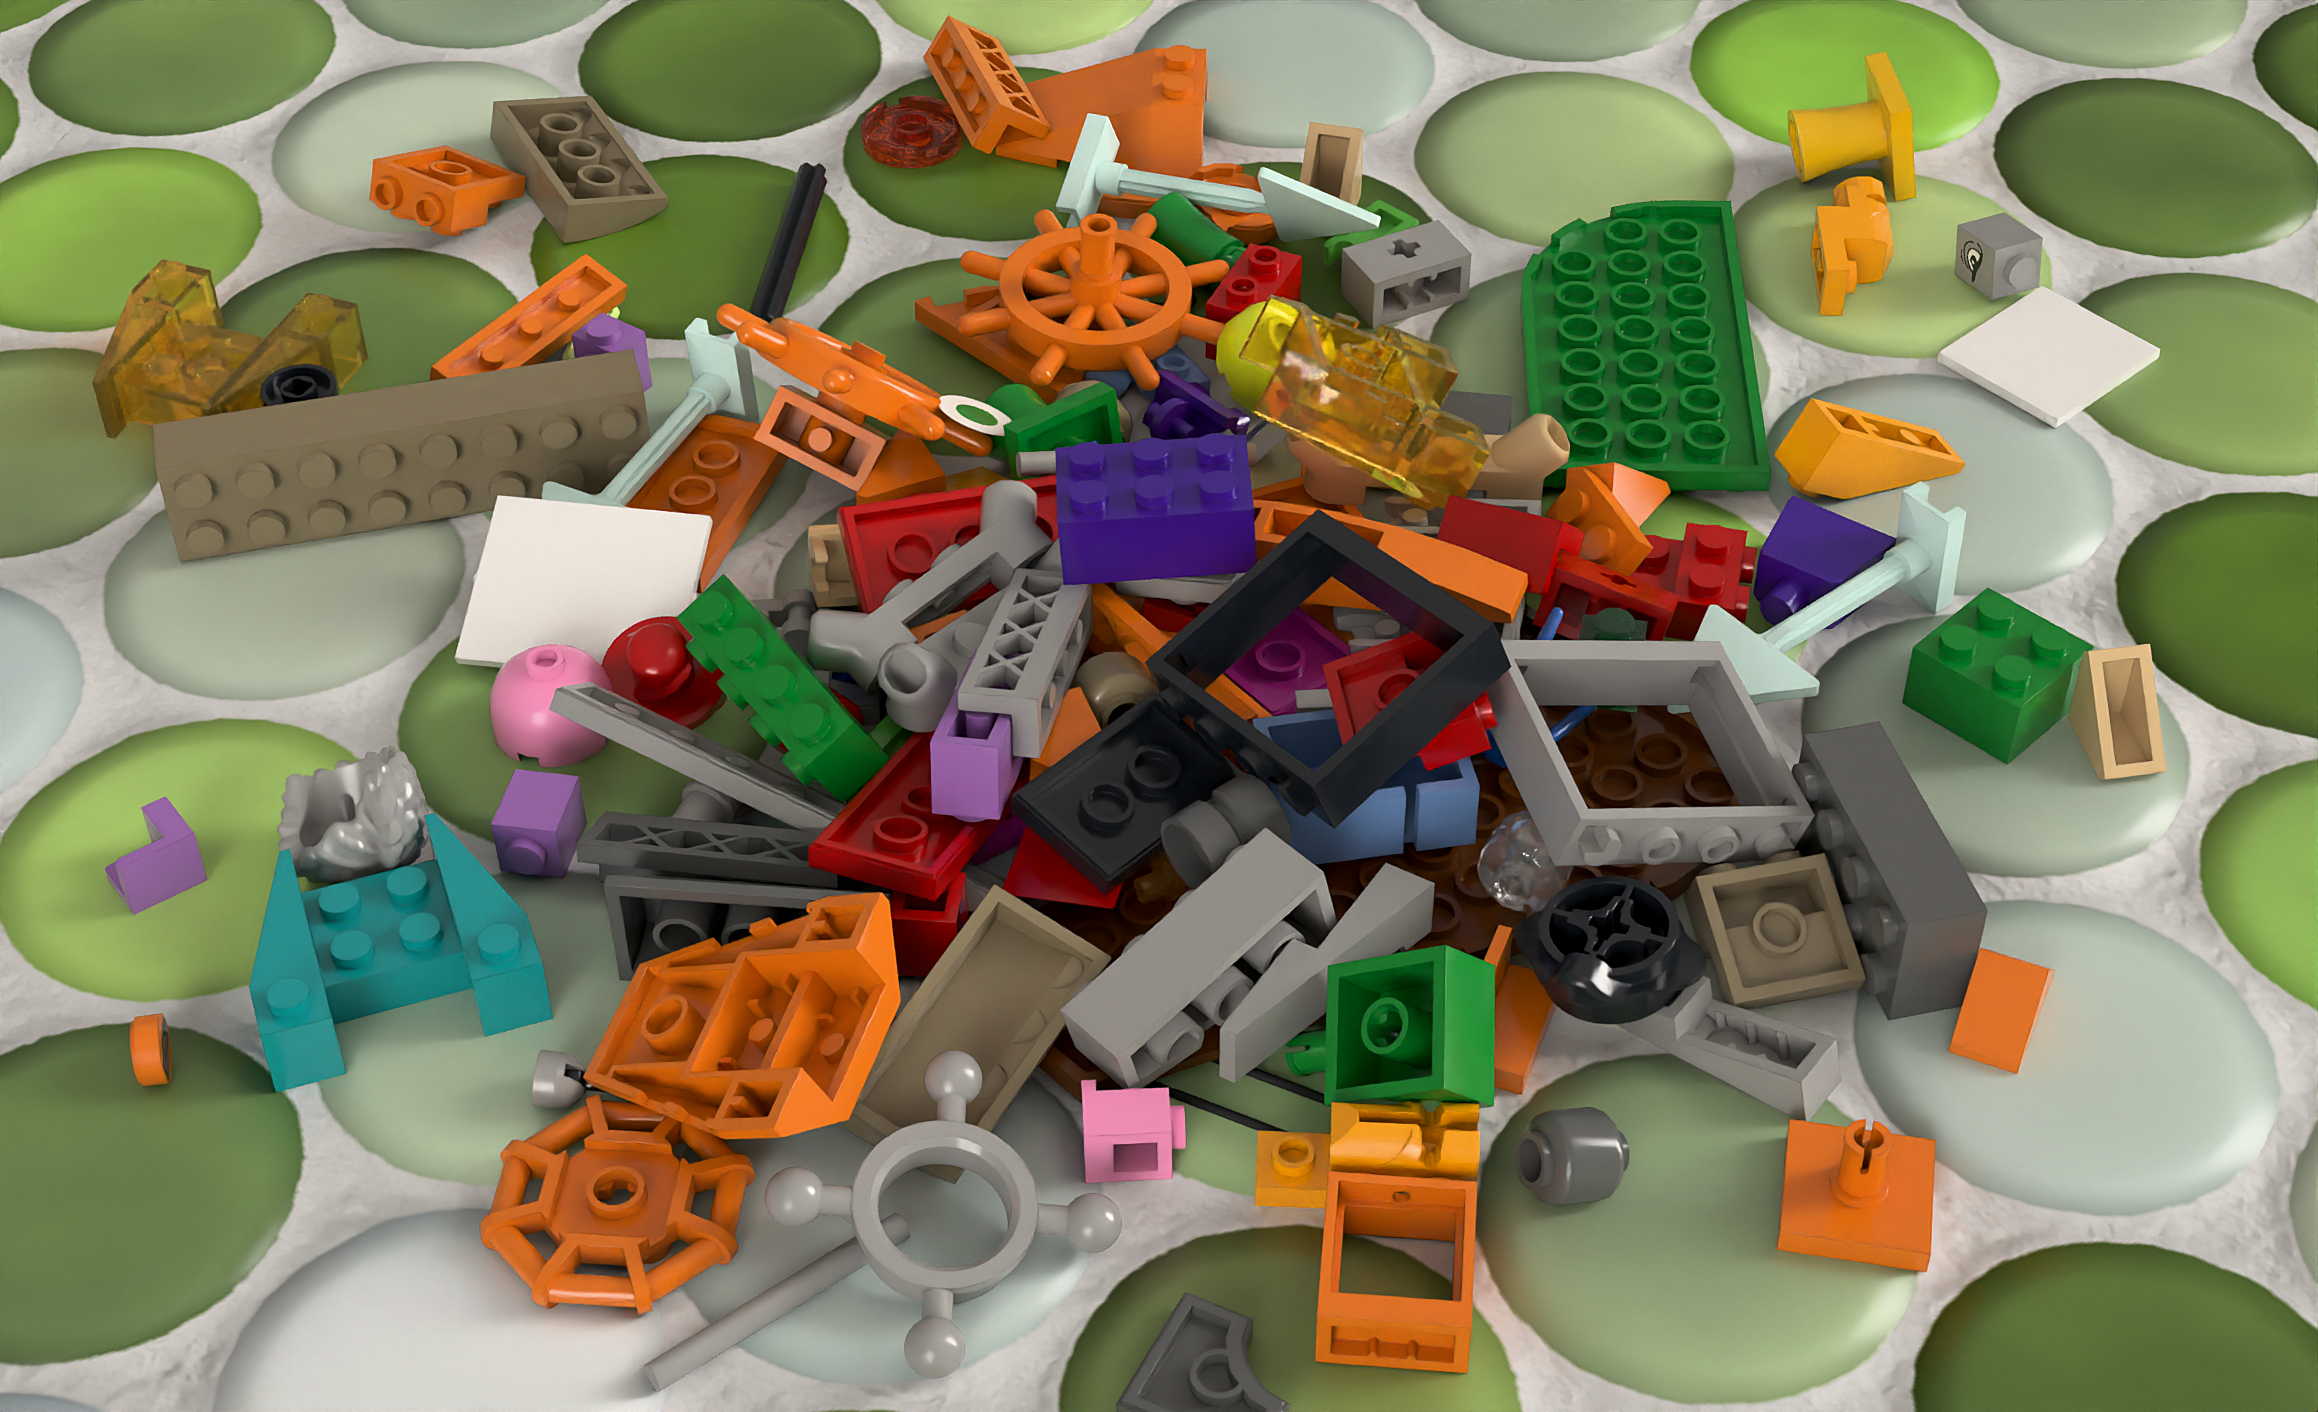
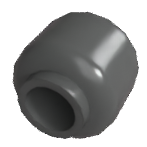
M1593 1107L1549 1110L1535 1115L1526 1127L1525 1132L1518 1138L1515 1148V1162L1520 1180L1526 1188L1534 1192L1538 1199L1552 1206L1598 1202L1611 1197L1620 1185L1623 1172L1628 1167L1630 1157L1629 1146L1625 1136L1618 1131L1615 1123L1604 1111Z

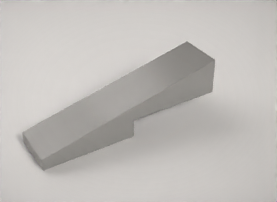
M1385 863L1317 949L1292 938L1220 1027L1219 1076L1236 1083L1326 1013L1328 965L1389 955L1403 946L1408 950L1430 933L1435 883Z
M1702 976L1695 984L1676 991L1673 998L1656 1013L1634 1022L1615 1024L1797 1120L1809 1122L1841 1082L1836 1038L1715 1000L1712 997L1710 978Z

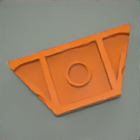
M999 285L963 290L964 301L936 306L931 296L920 298L914 302L915 320L1013 382L1029 386L1048 404L1054 402L1057 393L1066 385L1085 381L1086 371L1061 367L1048 386L1043 388L1037 387L1030 380V372L1039 358L1020 347L1006 330L970 338L959 334L957 321L960 317L999 308ZM1029 290L1025 292L1035 296L1049 297ZM1068 316L1051 320L1063 325Z

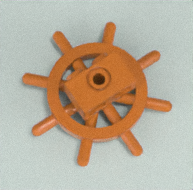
M730 303L723 304L717 310L718 322L736 332L740 343L755 349L760 356L770 363L820 390L817 397H814L793 385L779 386L754 437L755 440L856 492L859 491L893 439L892 436L865 423L867 415L928 441L937 442L938 439L942 438L978 457H986L992 452L993 441L988 435L968 428L948 417L938 406L941 404L939 398L942 396L884 363L887 356L856 340L850 346L814 328L788 318L779 317L768 323Z

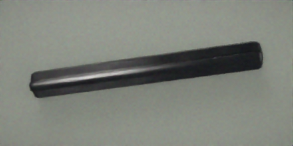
M806 162L798 168L749 309V313L768 323L783 315L827 184V179L824 177L826 169L820 163L812 166Z

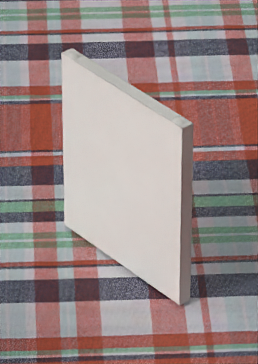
M2040 286L1938 352L1937 362L2052 427L2057 428L2158 359L2161 349L2050 289Z

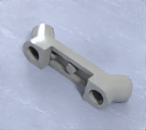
M1000 480L993 483L982 494L979 535L962 547L959 544H953L946 548L934 560L930 571L915 582L911 579H905L897 584L887 594L881 607L871 614L819 609L811 616L807 649L808 664L813 670L848 673L867 695H875L882 692L883 689L877 677L879 661L885 652L896 643H918V639L908 629L943 617L990 581L1000 591L1009 585L1017 568L1034 569L1054 543L1036 524L1037 494L1020 481Z
M1059 538L1034 568L1035 570L1062 572ZM1008 586L918 645L913 642L896 643L885 652L879 661L877 677L880 686L887 694L885 704L887 713L896 724L914 732H931L936 730L975 650L979 648ZM1028 592L1035 598L1046 595L1045 593ZM1032 620L1019 624L1018 626L1020 628H1024L1030 625L1037 624L1038 622Z

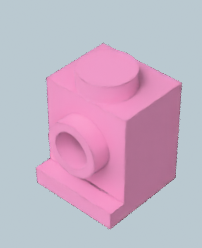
M1081 1080L1085 1183L1172 1179V1149H1186L1184 1105L1170 1106L1169 1087L1096 1091V1080Z

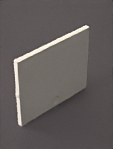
M498 495L478 572L473 576L474 587L455 654L457 663L501 668L513 656L529 648L546 644L571 645L584 650L602 665L606 651L612 642L627 628L654 617H677L697 599L696 591L713 523L711 516Z

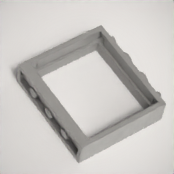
M1501 640L1512 667L1486 690L1498 721V727L1492 728L1490 731L1555 866L1658 865L1662 863L1694 862L1713 864L1719 862L1764 861L1773 855L1790 852L1795 849L1815 814L1720 641ZM1537 705H1687L1740 806L1588 809Z

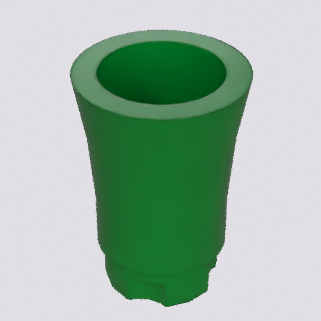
M1179 192L1164 195L1147 212L1153 215L1157 221V228L1150 239L1172 251L1185 266L1221 259L1229 264L1231 270L1247 249L1242 241L1203 215ZM1221 282L1199 287L1213 294Z

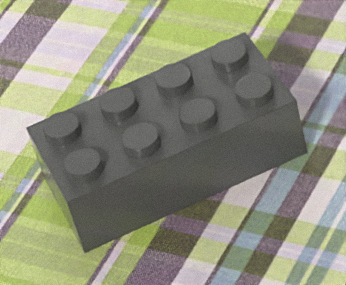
M1878 721L1804 734L1799 763L1793 765L1792 774L1815 816L1793 851L1798 850L1802 857L1825 853L1866 977L1862 984L1867 994L1876 996L1888 1021L1962 1007L1978 956L1988 910L1881 723Z

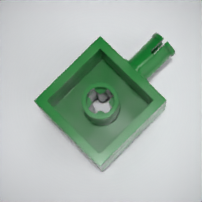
M1447 945L1328 965L1326 1029L1302 1031L1287 1042L1285 1046L1289 1048L1305 1046L1306 1049L1304 1051L1285 1053L1288 1067L1298 1077L1325 1072L1324 1105L1331 1107L1332 1102L1395 1105L1406 1101H1422V1106L1428 1112L1435 1111L1441 1105V1102L1479 1104V1109L1494 1107L1495 965Z

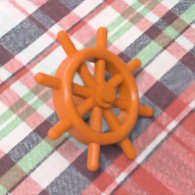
M1043 209L1038 211L1034 217V224L1041 235L1021 245L1007 260L972 250L966 251L960 258V265L964 271L999 282V308L960 317L957 321L959 334L970 338L1006 330L1020 347L1039 358L1030 372V380L1035 386L1040 388L1048 386L1061 367L1088 372H1110L1128 369L1142 390L1152 391L1159 385L1160 378L1151 361L1167 353L1183 336L1217 345V341L1226 325L1190 314L1192 288L1222 282L1230 271L1229 264L1224 260L1217 259L1185 266L1172 251L1150 239L1157 228V221L1149 213L1139 215L1128 231L1117 229V222L1114 218L1099 213L1085 216L1080 222V227L1063 229L1053 212ZM1064 270L1068 278L1052 273ZM1126 272L1138 276L1135 278L1122 280ZM1029 290L1049 297L1028 301L1025 292ZM1163 295L1166 302L1162 306L1141 299ZM1068 316L1063 325L1051 320ZM1122 318L1138 322L1139 324L1127 327Z

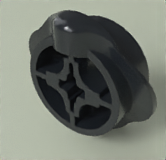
M1594 877L1567 886L1550 899L1543 911L1534 913L1522 920L1515 934L1517 949L1533 966L1539 982L1545 988L1552 1002L1567 1014L1591 1023L1613 1025L1630 1023L1646 1018L1662 1009L1673 998L1676 991L1698 982L1706 969V958L1703 950L1685 932L1684 926L1670 899L1652 885L1627 877Z

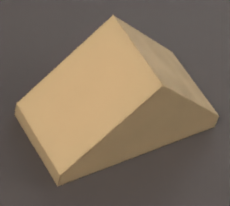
M1310 122L1299 182L1357 206L1362 187L1363 129Z
M2150 644L2083 652L2068 720L2099 779L2106 780L2167 772Z

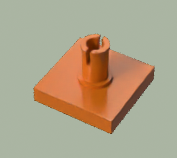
M1789 1119L1785 1142L1777 1250L1927 1272L1932 1243L1936 1140L1892 1134L1886 1126L1877 1121H1873L1872 1131L1865 1130L1866 1119L1854 1121L1848 1127Z

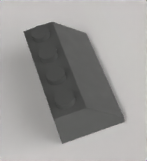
M637 874L607 875L604 882L620 980L624 981L632 980L639 964L714 937L722 946L752 935L749 932L750 924L770 917L778 926L808 915L806 912L807 903L826 896L882 892L891 904L893 894L892 892Z

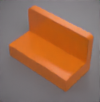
M1499 925L1484 961L1495 965L1494 1087L1522 1095L1557 1006L1547 995L1545 988L1539 982L1533 969L1510 963L1513 928Z

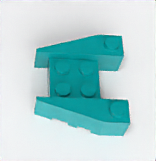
M435 813L424 815L434 859L301 893L290 849L279 852L249 984L259 1034L276 1093L346 1074L334 1026L342 1022L468 989L472 991L485 1037L553 1019L543 964L527 914Z

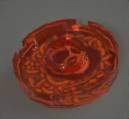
M904 96L899 98V105H893L888 108L886 102L877 104L864 115L860 126L861 141L865 153L876 162L895 168L916 169L951 159L962 148L965 133L950 105L946 101L930 96Z

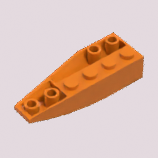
M1253 499L1256 563L1319 508ZM1320 509L1489 621L1512 624L1528 586L1527 573L1465 548L1401 527L1341 512ZM1332 576L1301 603L1303 605L1317 604L1382 611Z

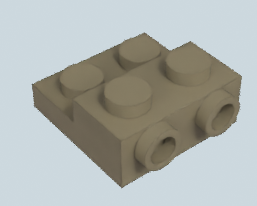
M1783 852L1767 858L1761 865L1737 869L1733 863L1717 864L1699 872L1684 896L1697 943L1703 950L1705 958H1712L1721 991L1727 1004L1749 1010L1859 989L1866 980L1825 853L1801 857L1799 852Z

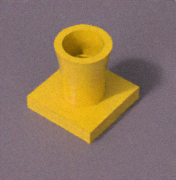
M1886 51L1865 56L1867 102L1822 109L1788 110L1790 146L1795 168L1802 183L1838 169L1877 159L1895 202L1916 198L1912 109Z

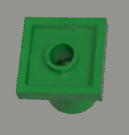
M1102 381L1049 405L1032 388L1017 383L997 389L984 402L1012 420L1003 425L1005 436L986 435L993 441V450L987 457L1009 464L1011 477L1014 481L1044 477H1018L1016 471V455L1018 452L1055 451V448L1073 447L1077 444L1096 440L1100 445L1123 443L1116 391Z

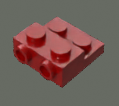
M1687 522L1683 541L1662 538L1657 535H1644L1653 549L1630 577L1680 596L1665 637L1694 641L1710 605H1718L1741 623L1746 622L1751 587L1742 586L1740 582L1752 584L1757 555L1756 547L1746 546L1748 531L1726 528L1720 525H1702Z
M1413 631L1323 664L1322 668L1342 744L1347 743L1444 655L1445 652ZM1487 691L1483 692L1413 756L1420 755L1427 771L1492 749L1486 730L1498 727V721Z

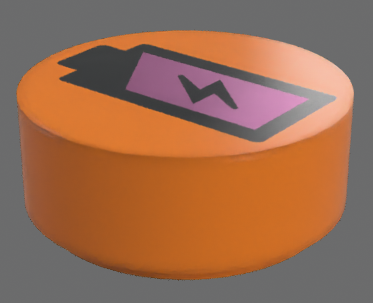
M159 1013L135 1017L130 1025V1051L138 1083L142 1084L143 1087L171 1083L173 1072L172 1047L164 1015Z

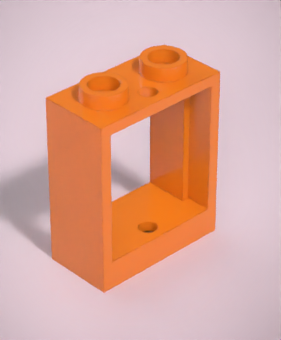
M1328 1171L1317 1307L1315 1362L1468 1373L1472 1331L1477 1182L1450 1180L1444 1177L1418 1178L1377 1175L1371 1172L1348 1173ZM1397 1191H1404V1192H1407V1193H1406V1194H1399V1193H1396V1192H1397ZM1343 1234L1454 1242L1452 1301L1339 1292Z

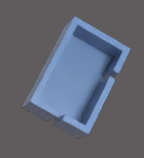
M1333 709L1252 719L1253 727L1314 772L1343 746ZM1420 755L1411 758L1335 829L1312 812L1306 817L1301 816L1284 800L1278 791V786L1270 780L1264 782L1276 796L1286 814L1291 831L1289 846L1314 865L1403 853L1404 843L1409 842L1414 843L1416 851L1475 844L1480 785L1470 756L1430 771L1426 770Z

